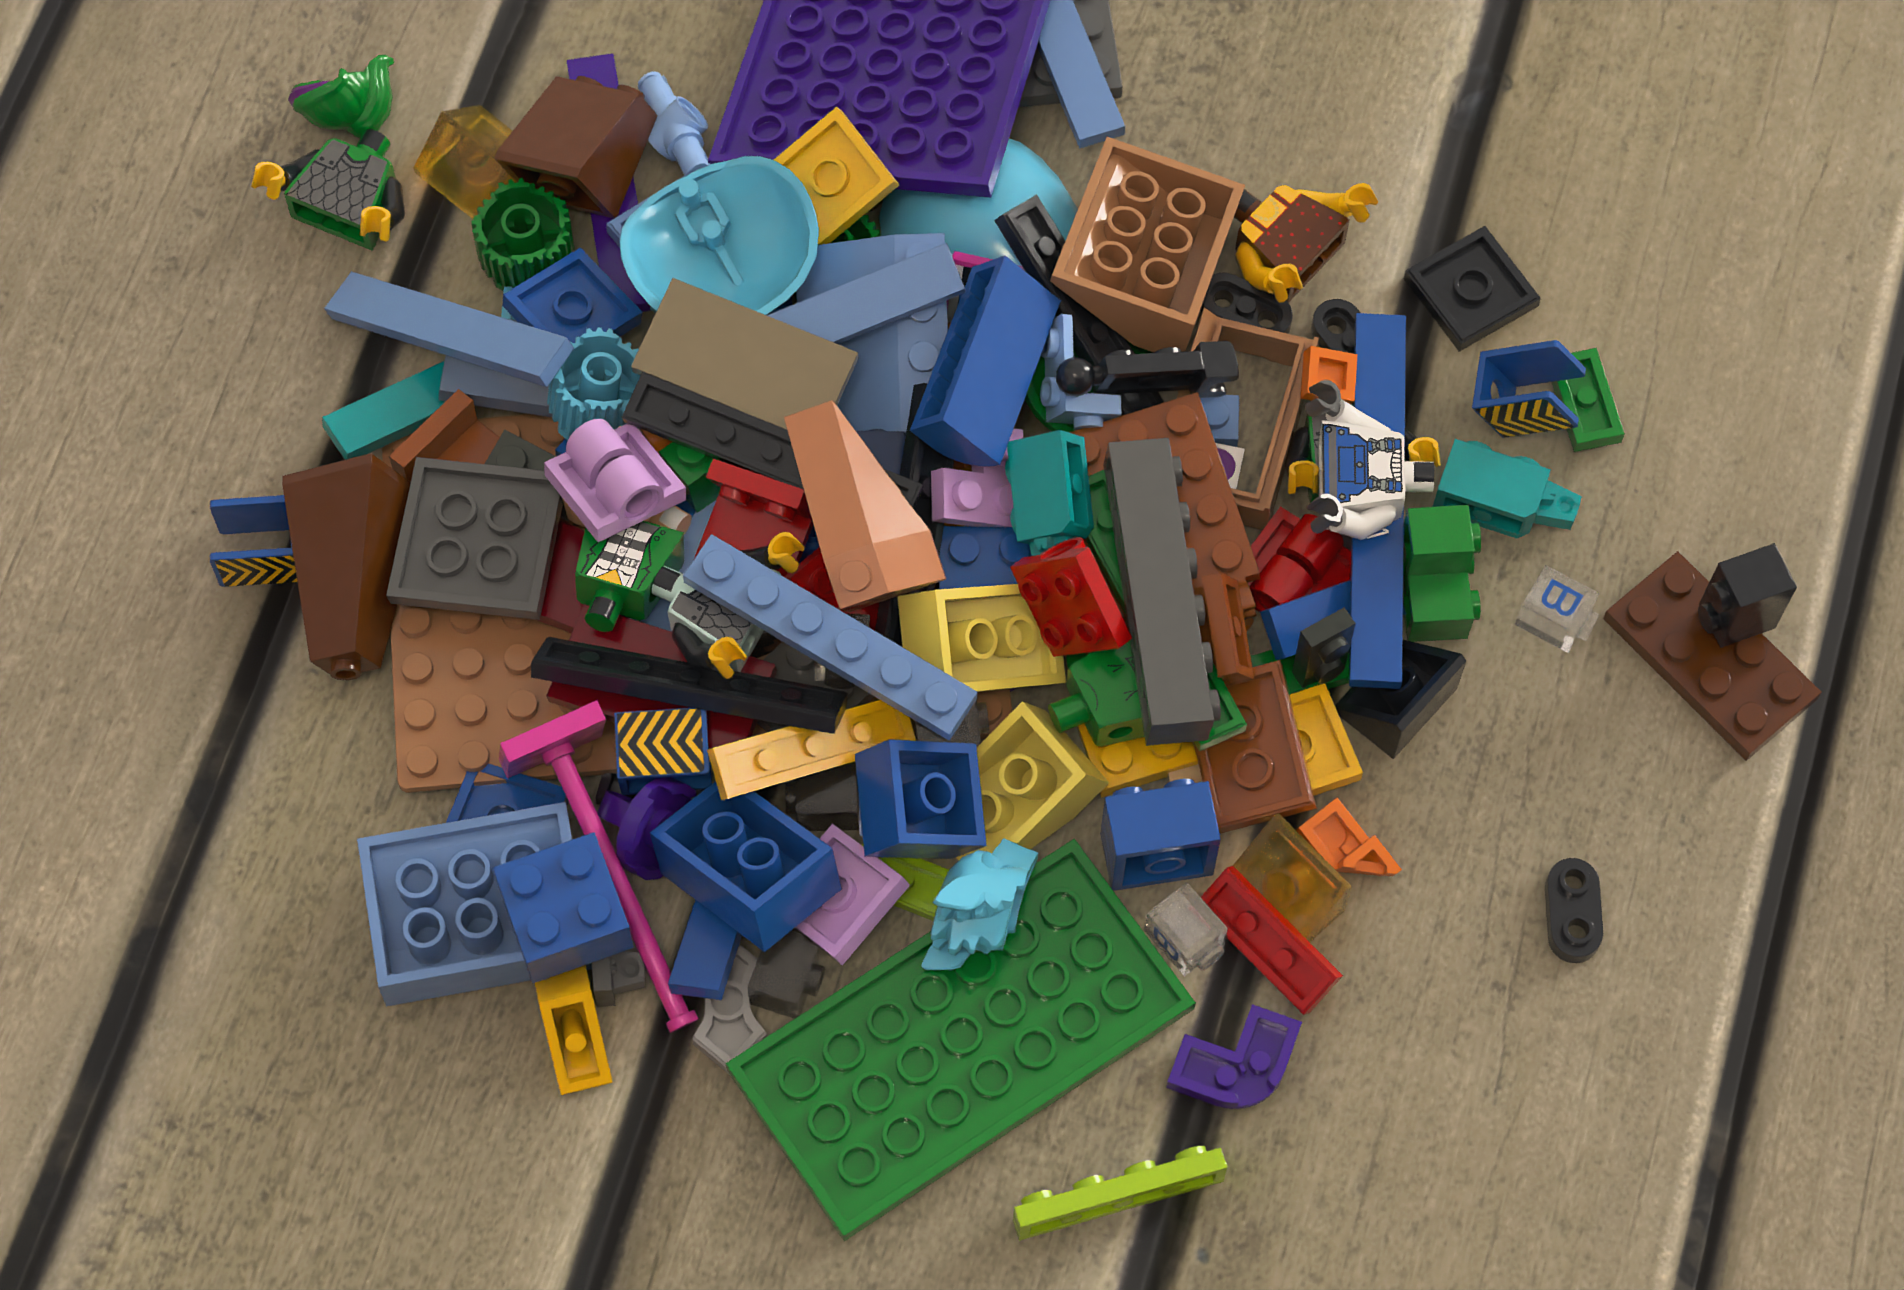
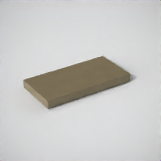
M672 278L635 356L631 369L636 374L647 373L787 430L784 420L785 416L831 400L838 405L859 359L858 352Z

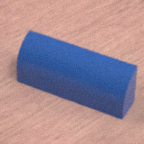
M1006 255L972 267L965 285L966 293L961 295L910 428L913 434L942 455L974 466L992 467L1001 464L1061 301Z

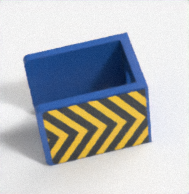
M1557 340L1480 352L1472 409L1502 438L1578 427L1579 418L1553 392L1542 391L1515 395L1516 387L1581 378L1585 376L1586 368ZM1492 382L1497 386L1499 398L1492 399L1491 397Z
M284 495L210 501V510L220 534L289 530ZM292 543L291 548L215 552L210 554L211 566L219 585L222 587L297 582Z
M680 708L614 713L617 779L621 795L638 794L646 784L656 778L673 777L687 784L695 791L705 790L712 784L711 763L707 752L708 730L706 710Z

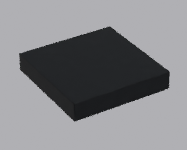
M1486 226L1481 227L1405 270L1404 280L1459 352L1537 308L1541 297Z

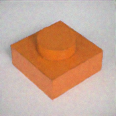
M1310 346L1303 354L1300 399L1312 401L1318 398L1315 394L1310 393L1309 387L1322 380H1329L1339 388L1341 399L1351 405L1355 401L1358 354Z

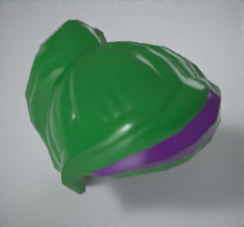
M378 55L368 63L364 71L349 73L341 68L338 77L333 81L316 80L297 84L292 89L288 101L295 112L303 115L311 124L319 128L347 130L357 138H361L366 129L379 131L390 115L393 96L389 81V66L394 64V59L387 55Z

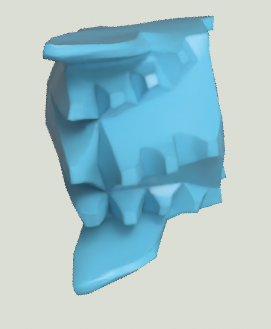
M1003 838L992 853L977 850L957 861L949 869L941 889L933 901V904L937 905L931 929L933 944L929 948L921 967L925 970H953L960 968L967 958L975 953V950L988 954L991 950H1003L1007 934L1015 933L1024 891L1037 863L1039 852L1027 849Z

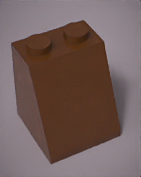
M556 76L499 147L494 159L516 182H518L519 178H523L524 182L535 184V189L543 186L546 193L553 191L554 197H560L561 200H565L567 208L616 218L658 115L644 100V94L633 87L618 85L617 89L602 86L596 80L585 76H577L576 80Z

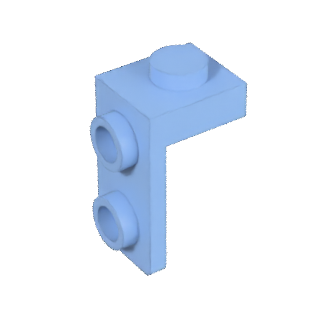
M1060 314L1053 320L1041 356L1045 358V378L1041 384L1040 398L1042 405L1046 407V422L1074 424L1075 431L1082 428L1103 427L1104 421L1122 415L1121 395L1086 393L1073 397L1062 392L1056 383V371L1059 364L1068 358L1074 357L1072 315Z

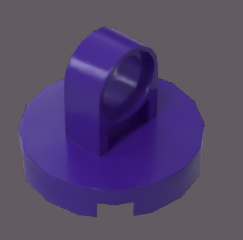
M673 777L656 778L646 784L633 799L620 793L606 790L597 813L600 818L620 827L617 835L616 854L624 869L644 880H654L664 876L660 872L650 832L690 802L692 797L697 796L693 788Z

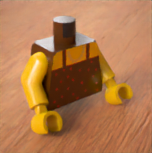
M1359 183L1350 187L1346 193L1294 190L1287 185H1280L1264 202H1261L1244 189L1234 216L1235 219L1242 223L1238 229L1235 250L1236 259L1243 278L1256 289L1274 294L1278 302L1287 301L1289 303L1345 244L1350 221L1347 217L1353 215L1354 219L1360 223L1365 222L1369 218L1370 214L1365 206L1377 205L1379 202L1370 185Z

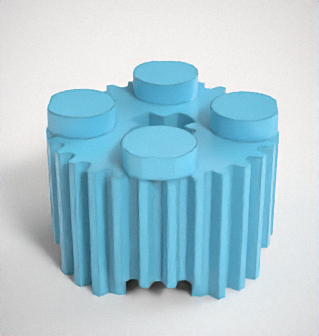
M600 327L597 328L596 332L587 328L586 333L575 338V343L570 342L574 349L548 387V411L553 414L552 420L558 422V433L567 440L579 426L593 419H604L613 429L627 424L623 421L622 415L641 376L632 372L631 365L639 350L638 348L632 350V343L630 342L623 344L622 338L613 334V330L610 328L607 332H603Z

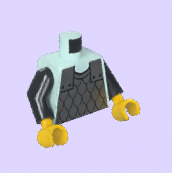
M782 532L776 535L767 546L739 551L781 575L780 572L776 571L781 567L788 573L796 572L799 563L791 555L797 551H803L805 547L791 533ZM663 566L654 579L652 594L671 602L667 613L672 631V639L688 664L693 668L719 671L725 679H730L734 675V671L741 672L764 630L685 584L683 573Z

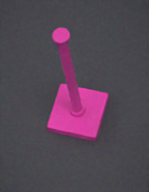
M596 700L500 743L499 762L507 779L541 763H545L546 766L552 765L584 835L595 832L629 924L631 937L670 1019L666 1025L669 1032L672 1033L696 1022L699 1018L695 1010H688L682 995L672 994L668 981L671 971L571 757L575 753V748L602 737L606 718Z

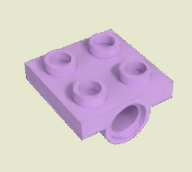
M604 419L587 421L571 434L566 444L565 453L544 462L546 478L597 542L686 501L685 485L639 429L628 423L613 429Z

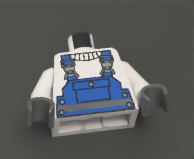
M1322 380L1309 387L1310 393L1315 394L1318 398L1306 403V413L1311 417H1319L1326 413L1327 419L1322 420L1318 442L1319 497L1307 505L1308 510L1316 511L1319 514V517L1310 523L1313 532L1322 533L1330 529L1333 532L1363 540L1389 526L1394 520L1401 518L1405 502V492H1433L1434 462L1405 461L1404 436L1401 433L1391 431L1390 428L1342 400L1339 388L1332 381Z

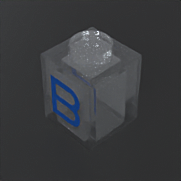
M1545 565L1524 600L1515 625L1569 653L1577 638L1587 641L1597 624L1600 614L1594 612L1593 609L1600 593Z
M1188 882L1147 912L1144 931L1183 976H1186L1196 967L1201 971L1206 970L1225 952L1223 946L1228 928Z

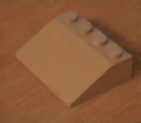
M1106 137L1050 282L1134 346L1151 352L1168 347H1177L1181 349V352H1185L1245 185Z

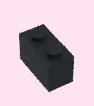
M1773 543L1718 563L1699 603L1698 614L1703 628L1707 633L1714 634L1720 648L1775 629L1797 586L1776 544Z

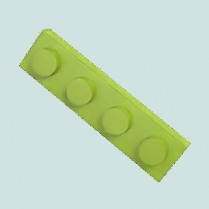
M1195 1146L1175 1155L1176 1160L1156 1166L1152 1160L1143 1161L1127 1167L1124 1170L1125 1175L1105 1181L1102 1175L1087 1177L1072 1185L1073 1190L1053 1195L1051 1190L1029 1194L1021 1199L1022 1205L1014 1207L1013 1223L1019 1241L1224 1182L1228 1167L1222 1149L1220 1147L1207 1151L1205 1146Z

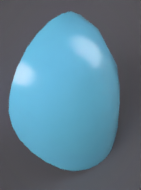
M1009 139L991 198L894 189L883 198L879 221L881 236L945 233V243L949 246L952 255L954 251L988 259H996L1006 255L1014 263L1022 266L994 220L1037 194L1066 241L1078 208L1059 177L1045 161L1021 142Z
M744 156L714 163L696 170L650 196L627 218L622 227L620 237L621 259L626 273L636 290L656 311L672 278H675L768 315L787 301L805 282L817 257L819 228L812 200L802 182L790 169L774 160L761 156Z

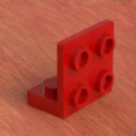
M716 459L712 460L706 478L720 487V491L695 557L711 534L738 550H747L767 546L779 533L789 532L805 547L813 527V521L804 489ZM797 551L791 556L799 563L803 551ZM782 567L776 570L783 577L788 574Z

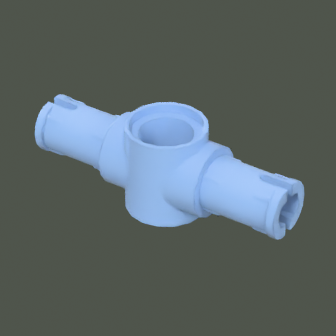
M652 71L642 76L637 87L644 94V100L658 115L648 138L649 143L666 159L678 162L684 176L711 165V163H708V157L703 149L704 140L702 134L708 129V123L704 116L688 100L674 95L664 75L661 76L659 72Z

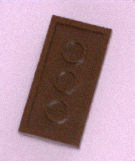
M1677 551L1606 611L1603 619L1747 761L1816 702L1822 692L1762 633L1720 648L1714 634L1707 633L1703 628L1698 614L1699 603L1709 581Z

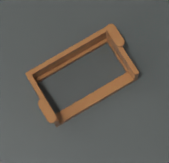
M1204 307L1191 351H1194L1200 342L1230 341L1235 351L1264 357L1269 361L1292 367L1256 494L1231 488L1243 525L1263 530L1272 517L1285 472L1286 457L1305 403V399H1300L1303 354L1310 346L1318 347L1319 337H1314L1312 340L1220 318ZM1179 390L1177 398L1190 395V391Z

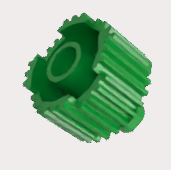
M519 178L517 183H514L512 179L508 180L507 185H504L502 182L498 183L499 188L495 192L490 193L491 199L483 200L484 207H478V215L474 216V220H471L474 242L481 268L486 271L488 278L493 277L496 288L504 291V287L514 288L575 250L570 215L565 200H561L560 197H554L553 191L546 193L543 186L535 189V184L524 182L523 178Z

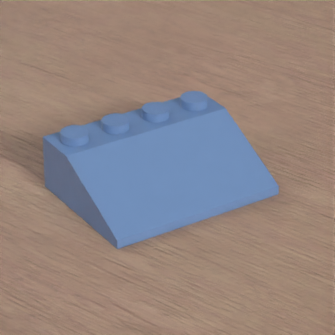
M945 233L895 234L818 245L817 257L806 280L796 290L797 303L945 243ZM947 300L839 344L858 352L859 355L856 366L837 405L856 431H868L871 429L905 431L906 437L913 387L916 384H928L948 332Z
M566 802L357 839L378 988L386 1006L531 980L501 897L493 867L573 840ZM592 963L586 965L587 970L592 969Z

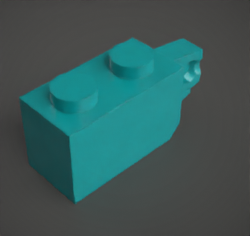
M1057 430L1009 441L1005 472L1012 489L1013 508L1010 520L1017 536V542L1028 544L1031 555L1034 556L1040 555L1050 547L1076 537L1086 539L1094 528L1084 437Z
M1455 439L1432 507L1469 505L1471 523H1479L1480 527L1517 539L1529 534L1533 523L1571 530L1582 496L1549 481L1548 477L1551 469L1540 466L1538 462L1524 456L1511 457L1493 451L1482 442H1464Z

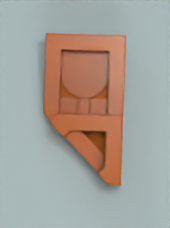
M1338 797L1294 830L1303 844L1327 871L1392 877L1402 870L1375 835L1370 838L1367 836Z

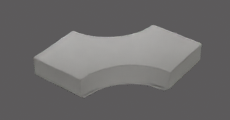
M740 944L722 1000L705 998L703 1021L692 1039L693 1045L726 1073L728 1071L725 1063L767 1037V1033L755 1019L750 1007L752 985L763 968L762 962Z

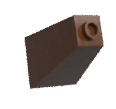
M372 453L282 476L310 662L337 680H354L359 678L363 672L381 668L397 604H390L386 595L411 482Z

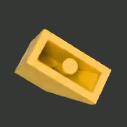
M586 965L536 982L538 1003L560 1094L564 1095L613 1083Z

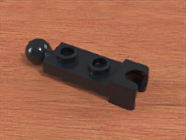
M1230 341L1200 342L1194 351L1181 352V349L1177 347L1163 348L1148 354H1134L1132 350H1117L1104 356L1097 366H1092L1084 358L1071 357L1059 364L1056 371V383L1059 389L1066 395L1073 397L1084 395L1091 389L1096 394L1189 390L1190 394L1198 392L1200 398L1221 397L1227 393L1224 382L1235 381L1239 378L1237 357Z

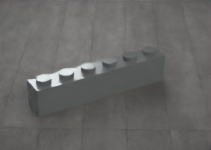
M1169 438L1109 442L1103 467L1128 630L1132 636L1130 644L1145 743L1148 746L1208 740L1213 722L1220 720V700L1217 690H1209L1207 673H1212L1213 658L1210 643L1202 642L1199 626H1204L1205 624L1202 595H1194L1192 579L1197 578L1198 568L1195 549L1187 548L1184 533L1190 530L1187 502H1179L1177 487L1182 486L1183 481L1181 459L1179 456H1172Z

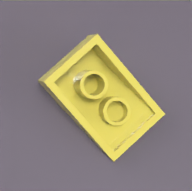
M1018 584L940 589L897 596L903 648L975 691L984 692L1066 683L1063 656L1053 657L1049 647L1044 643L1038 624L1027 602L1019 592Z
M1022 701L976 747L987 846L977 850L992 853L1003 838L1027 849H1032L1074 819L1109 784L1106 778L1065 732L1059 733L1056 730L1050 714L1044 709ZM977 850L958 856L956 858L960 860L962 857L974 853Z

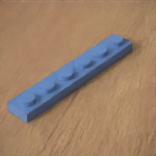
M712 534L683 574L685 584L949 741L977 700L978 692Z

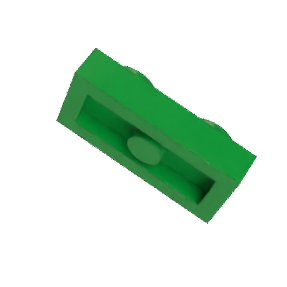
M1597 348L1572 352L1571 354L1586 368L1585 376L1554 381L1552 385L1556 396L1579 418L1578 427L1567 429L1573 451L1578 452L1622 443L1625 433Z

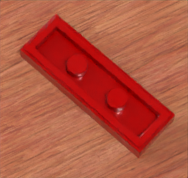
M1234 866L1226 867L1194 904L1303 1015L1310 1013L1343 977Z

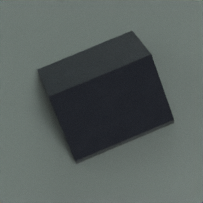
M1402 639L1401 688L1351 687L1336 703L1335 708L1343 720L1394 759L1457 690L1466 659L1461 653Z

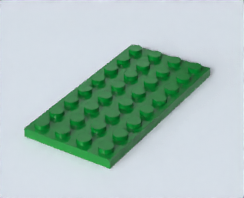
M1075 838L1036 863L1024 891L1015 933L1007 934L1003 950H991L988 954L975 950V953L971 954L960 968L953 970H925L921 965L933 944L930 931L725 1063L730 1076L844 1241L1195 1009L1196 1002Z

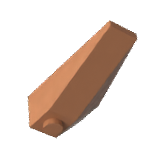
M831 400L785 416L784 420L820 550L839 609L850 613L946 580L931 530L915 512L901 493V490L892 478L889 477L835 402Z

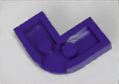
M1252 1004L1235 1052L1184 1034L1166 1088L1222 1108L1242 1109L1257 1105L1267 1099L1281 1083L1302 1022Z

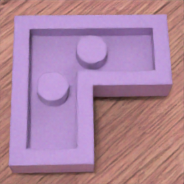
M1014 428L1009 441L1022 439L1023 430ZM1007 448L1002 462L998 466L982 467L972 465V472L950 468H940L931 471L932 521L971 527H1012L1010 520L1013 508L1012 489L1005 472V463L1008 458Z

